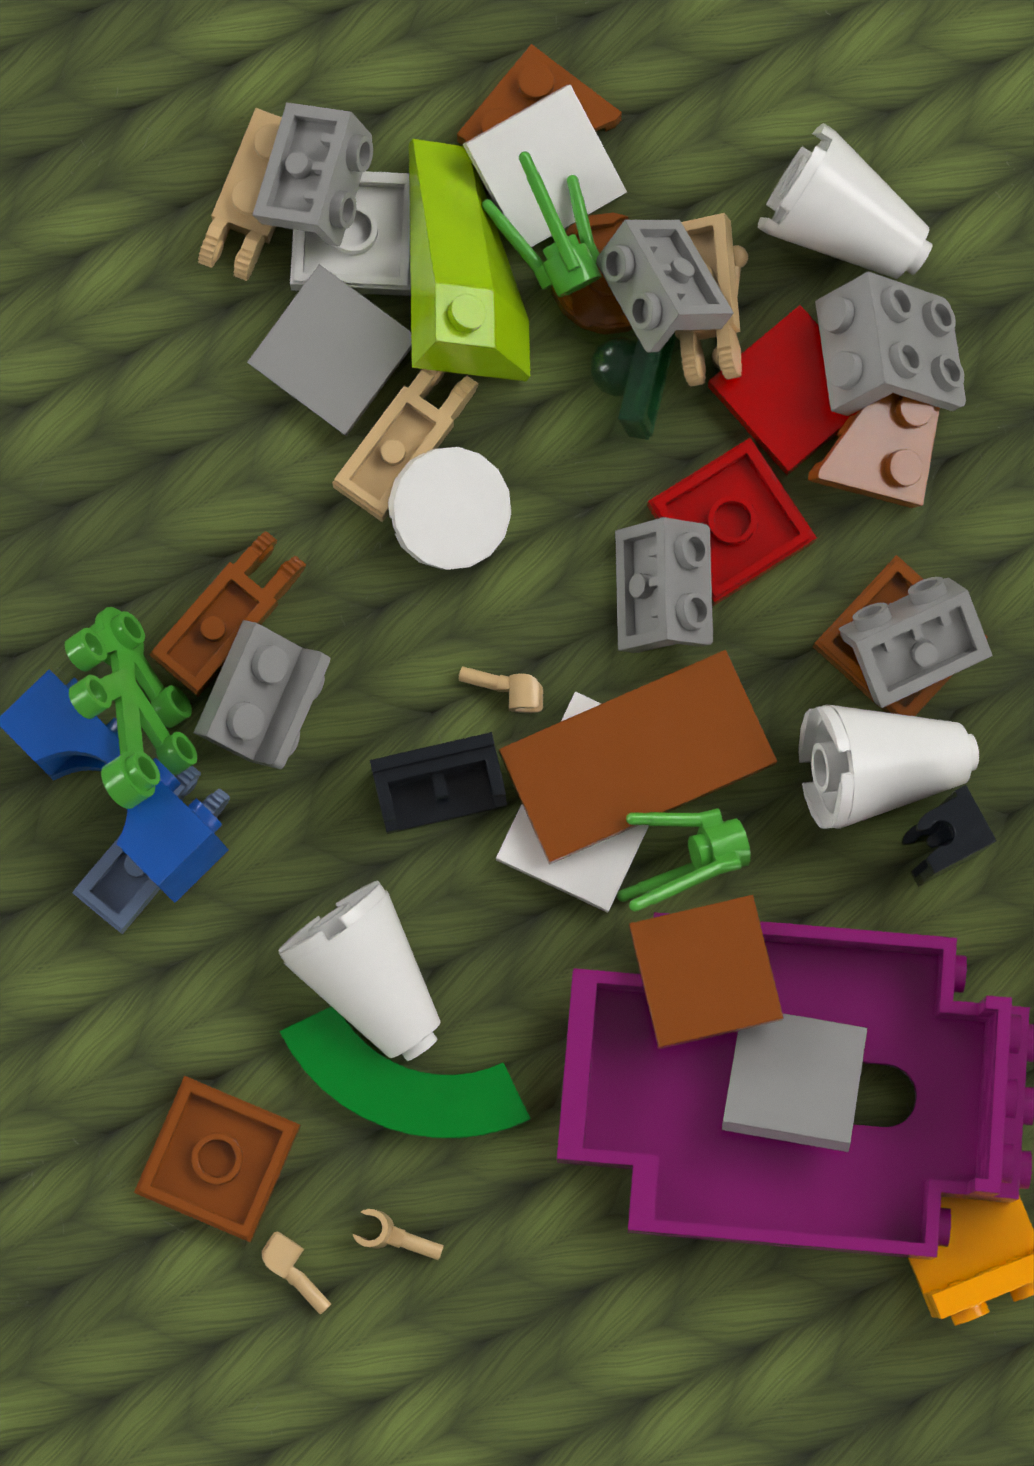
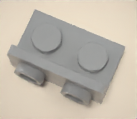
M286 102L253 216L263 225L314 232L327 245L340 246L345 230L352 225L355 218V197L362 173L369 168L372 161L373 143L371 133L350 111Z
M624 220L597 257V266L646 352H659L676 330L722 329L734 314L680 220Z
M663 517L615 530L618 651L639 653L674 644L698 647L711 645L713 643L709 526L702 523Z
M931 577L919 581L909 588V595L888 605L886 603H875L866 606L853 615L852 622L839 628L843 641L853 648L873 701L879 707L883 708L993 656L968 590L952 579Z
M243 620L194 730V734L249 762L282 769L288 757L297 748L300 740V729L313 700L318 697L323 688L324 674L330 663V657L320 651L302 648L256 622Z

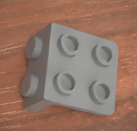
M868 271L815 301L832 412L849 416L892 393L949 411H955L965 405L964 371L960 364L955 334L956 320L951 306L945 298Z

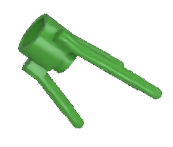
M524 151L520 153L519 161L555 241L542 250L547 260L545 262L541 260L508 218L502 214L491 200H484L482 208L533 270L542 290L553 286L559 298L592 284L602 277L596 263L600 253L593 240L578 177L576 175L568 176L567 184L580 243L575 234L567 236L531 155Z
M719 808L700 813H629L626 816V821L630 825L699 827L696 835L689 836L688 838L691 863L622 889L618 892L617 898L621 902L631 900L629 907L632 911L636 912L715 876L749 866L750 846L744 827L737 818L723 821Z

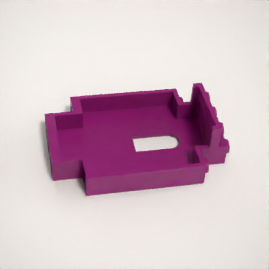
M654 912L653 918L667 915L670 913ZM760 921L782 1013L867 1028L862 1063L887 1065L897 1068L908 1076L914 1086L916 1100L913 1111L907 1119L892 1127L853 1124L849 1152L722 1130L738 1031L658 1049L641 974L573 968L557 1163L632 1169L627 1233L932 1260L937 1258L938 1246L948 1247L950 1240L951 1209L940 1207L941 1197L1011 1203L1019 1199V1189H1029L1032 1153L1031 1151L1022 1150L1023 1125L1032 1126L1034 1121V1087H1025L1027 1062H1034V1024H1029L1030 1007L1012 1006L1011 997L987 995L979 1003L953 1001L954 992L964 993L967 973L966 955H956L957 938Z

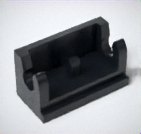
M492 732L370 760L387 834L507 807L506 792Z
M966 785L955 790L938 807L927 812L902 838V844L909 845L915 843L919 837L928 836L927 845L930 848L937 847L932 854L911 871L918 887L978 856L997 841Z

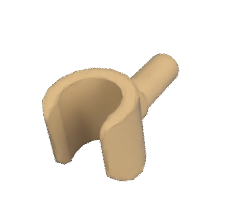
M462 666L459 673V681L497 692H509V711L519 713H539L542 711L543 687L532 675L513 674L509 677L504 675L498 676Z
M374 1209L361 1211L365 1215L377 1217L382 1224V1232L378 1238L371 1241L353 1234L354 1239L360 1245L379 1249L388 1244L439 1260L443 1245L395 1227L389 1215L382 1211Z
M274 1232L262 1250L263 1262L272 1272L286 1279L290 1285H293L319 1314H322L331 1303L302 1271L294 1267L304 1248L282 1233Z

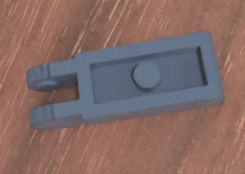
M191 766L176 776L181 785L173 793L181 801L195 788L201 772ZM218 788L217 791L208 795L202 804L217 818L228 804L230 796ZM118 837L72 893L123 934L159 892L160 888L117 845Z

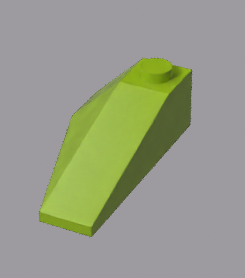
M412 139L409 143L412 368L526 382L530 378L529 319L498 229L482 208V202L487 197L479 174L464 146Z

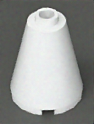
M822 123L812 133L821 142L816 145L812 152L803 146L800 148L766 204L776 211L773 218L760 217L758 228L768 235L898 279L905 271L914 275L925 262L933 246L932 243L926 240L929 233L928 225L834 129Z
M828 704L809 709L805 713L800 728L799 763L811 762L813 782L802 783L804 796L811 816L819 827L823 829H841L967 783L971 771L976 770L979 763L977 741L972 734H967L964 726L958 722Z
M374 881L337 902L336 906L338 908L323 918L317 916L279 948L278 954L292 972L389 1058H394L402 1054L409 1061L425 1052L437 1041L433 1031L440 1025L441 1021L387 890H384L379 881Z

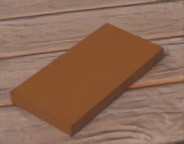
M726 650L499 749L502 761L549 865L638 826L627 823L626 816L631 812H670L770 768L777 763L776 757Z

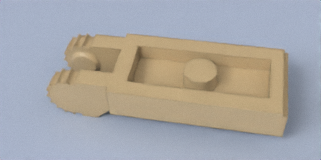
M255 108L211 215L213 221L209 225L206 237L203 240L198 263L210 268L215 265L222 254L224 243L231 229L247 235L236 255L233 276L247 281L250 275H252L264 243H270L276 226L261 224L253 216V211L282 117Z
M725 213L681 222L734 312L722 329L675 331L676 337L680 340L684 377L690 387L705 383V357L700 340L717 337L718 363L725 378L740 377L742 372L741 348L736 334L740 332L731 221Z
M422 369L408 388L403 386L335 477L332 482L333 488L383 522L389 514L388 501L395 478L410 460L440 446L454 427V420L460 415L476 392L478 383L469 376L464 377L454 386L449 397L440 409H437L424 400V398L439 383L445 372Z

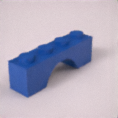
M49 669L0 716V727L53 781L79 771H102L104 765L120 756L117 719L114 717L105 725L97 716L87 719L80 715L69 698V688L77 683L78 680L74 677L65 685ZM154 758L153 761L160 773V782L155 786V792L151 797L134 808L127 810L126 822L117 845L175 903L229 849L215 835V832L222 826V823L197 798L188 806L173 793L181 783L157 758Z

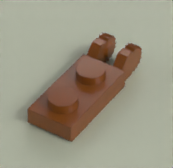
M266 531L258 536L234 564L231 562L227 564L150 653L151 659L197 697L203 693L220 673L242 621H251L262 625L278 606L277 600L286 594L306 568V564L294 555V557H291L290 560L285 561L280 566L276 574L263 589L248 576L254 573L270 557L277 544V540Z

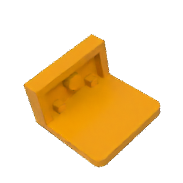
M1020 1195L1018 1200L1011 1203L941 1197L940 1207L951 1209V1231L948 1247L938 1246L937 1258L932 1260L908 1258L931 1316L938 1319L950 1316L954 1326L989 1313L990 1310L986 1301L1010 1292L1013 1302L1033 1296L1034 1229Z

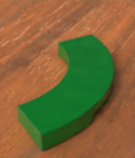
M332 1006L279 1031L292 1055L323 1091L357 1115L387 1129L423 1137L460 1139L484 1136L507 1130L531 1120L504 1062L488 1069L457 1075H439L409 1069L392 1062L368 1046L352 1030L344 1017Z

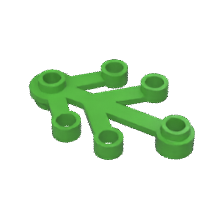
M107 607L97 614L93 625L89 628H83L65 641V651L70 661L81 671L87 672L104 661L112 667V673L100 679L91 674L87 675L69 688V698L77 712L87 719L94 718L109 708L112 702L115 701L120 756L103 766L101 777L104 787L111 798L121 807L132 809L151 797L155 792V786L160 782L158 767L151 757L143 751L141 727L155 747L159 761L172 774L178 775L197 762V752L187 736L181 732H174L170 735L166 727L173 728L189 718L192 714V708L188 698L178 687L170 685L164 688L144 656L143 642L145 641V633L139 621L129 612H122L114 607ZM140 686L142 687V689L144 690V692L146 693V695H147L148 698L150 699L151 704H150V702L148 701V699H147V697L145 696V694L143 693V691L141 690Z

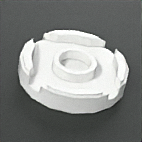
M460 447L432 449L410 460L395 478L388 501L389 517L392 518L393 528L396 532L395 536L401 548L419 563L444 570L471 567L491 556L505 538L511 517L509 489L499 470L481 454Z

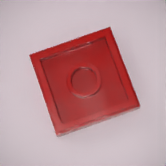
M801 305L741 353L742 372L740 377L727 379L723 372L720 371L708 382L709 389L786 476L832 439L849 418V416L831 411L819 325Z
M751 438L735 446L655 496L647 503V507L655 519L666 517L707 524L709 526L713 606L809 547L817 539Z

